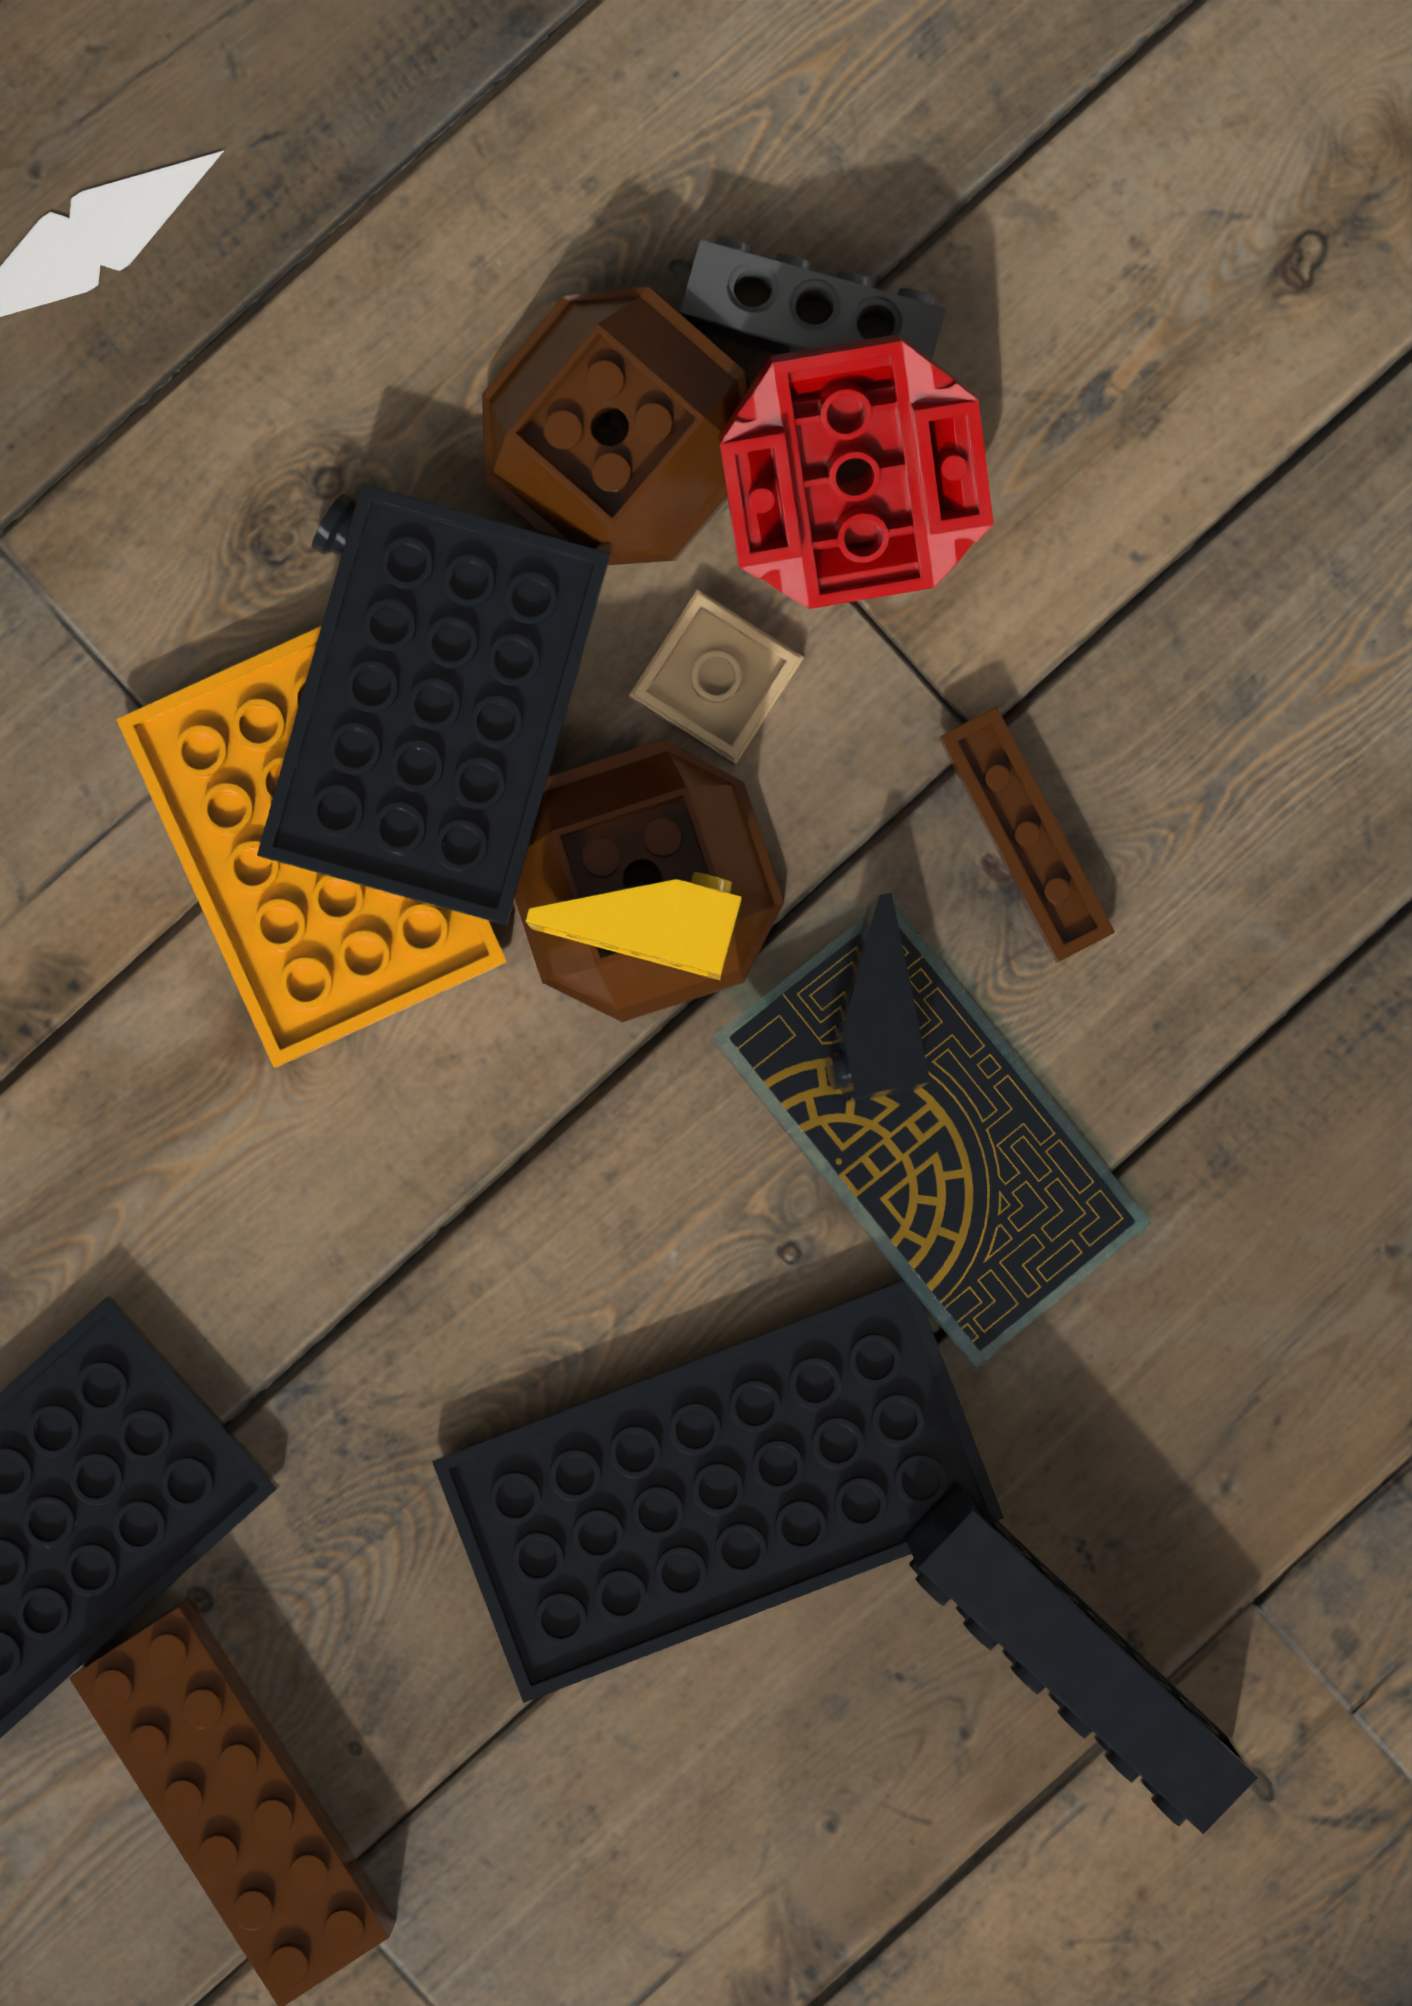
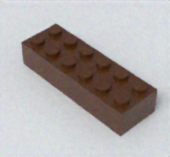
M190 1598L87 1663L69 1678L277 2006L287 2005L390 1938L396 1920Z

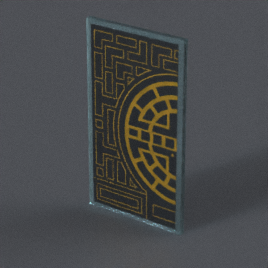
M894 903L930 1083L916 1091L844 1104L841 1088L834 1090L829 1082L826 1068V1052L833 1050L831 1040L864 917L731 1023L718 1028L711 1040L972 1366L978 1368L980 1365L988 1363L994 1353L1132 1238L1144 1233L1146 1227L1151 1222Z

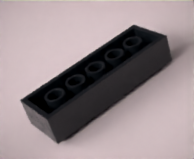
M959 1483L905 1539L913 1555V1560L909 1565L918 1575L915 1578L918 1584L942 1606H945L952 1599L957 1604L955 1608L965 1619L963 1625L987 1649L991 1651L999 1643L1004 1648L1002 1650L1003 1654L1013 1663L1010 1666L1011 1670L1034 1693L1039 1695L1047 1688L1050 1691L1048 1693L1050 1698L1060 1707L1057 1710L1058 1714L1081 1737L1086 1739L1094 1732L1096 1734L1094 1736L1096 1741L1107 1751L1104 1754L1106 1759L1127 1780L1133 1783L1141 1776L1140 1781L1153 1794L1151 1797L1153 1803L1174 1824L1180 1827L1187 1819L1204 1834L1258 1778L1231 1738Z

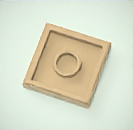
M697 589L630 692L629 698L736 766L800 667L804 657Z

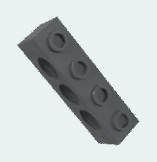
M716 237L715 243L700 239L680 313L703 333L772 353L784 354L867 340L859 333L857 324L863 318L875 315L884 318L890 324L892 329L891 335L900 334L930 359L933 358L946 308L934 305L936 299L933 296L909 288H900L898 295L873 288L874 281L869 277L850 271H839L837 277L812 271L813 264L810 261L790 254H777L776 260L751 254L752 247L749 244L730 237ZM755 281L763 284L771 296L765 304L759 307H747L737 300L735 296L737 288L743 283ZM815 298L822 300L828 305L831 310V316L821 324L812 325L799 318L796 308L802 301Z

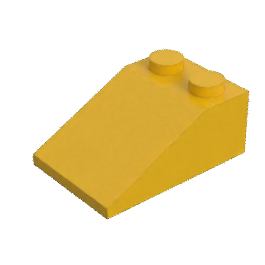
M693 872L691 883L675 879L529 908L526 923L533 930L720 980L742 897L730 894L732 882L708 874Z

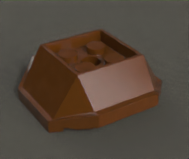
M649 286L565 295L482 393L484 484L541 534L610 553L608 566L676 561L728 500L718 436L750 388L748 372ZM619 409L627 417L629 423L628 434L621 443L609 446L600 436L599 424L607 412Z
M664 739L549 776L515 895V902L542 983L622 1023L744 983L784 904L744 782ZM639 863H647L654 866L661 874V882L679 879L691 883L693 872L719 877L732 882L730 894L742 897L720 980L533 930L526 923L528 910L533 907L626 889L624 878L627 871Z

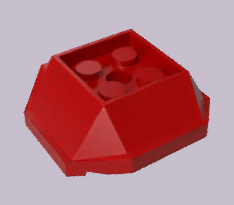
M900 334L770 356L718 436L739 568L759 580H764L784 595L808 609L935 588L957 565L974 542L977 543L994 525L979 400L972 390ZM859 458L868 462L865 473L855 480L846 481L836 476L839 466L846 460Z

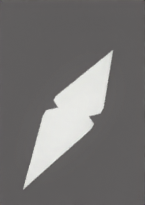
M224 151L84 190L71 198L69 218L52 212L40 218L0 266V317L92 290L99 285L100 265L118 271L130 265Z

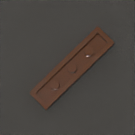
M995 707L941 735L939 740L1055 962L1058 963L1114 934L1115 931L998 708Z

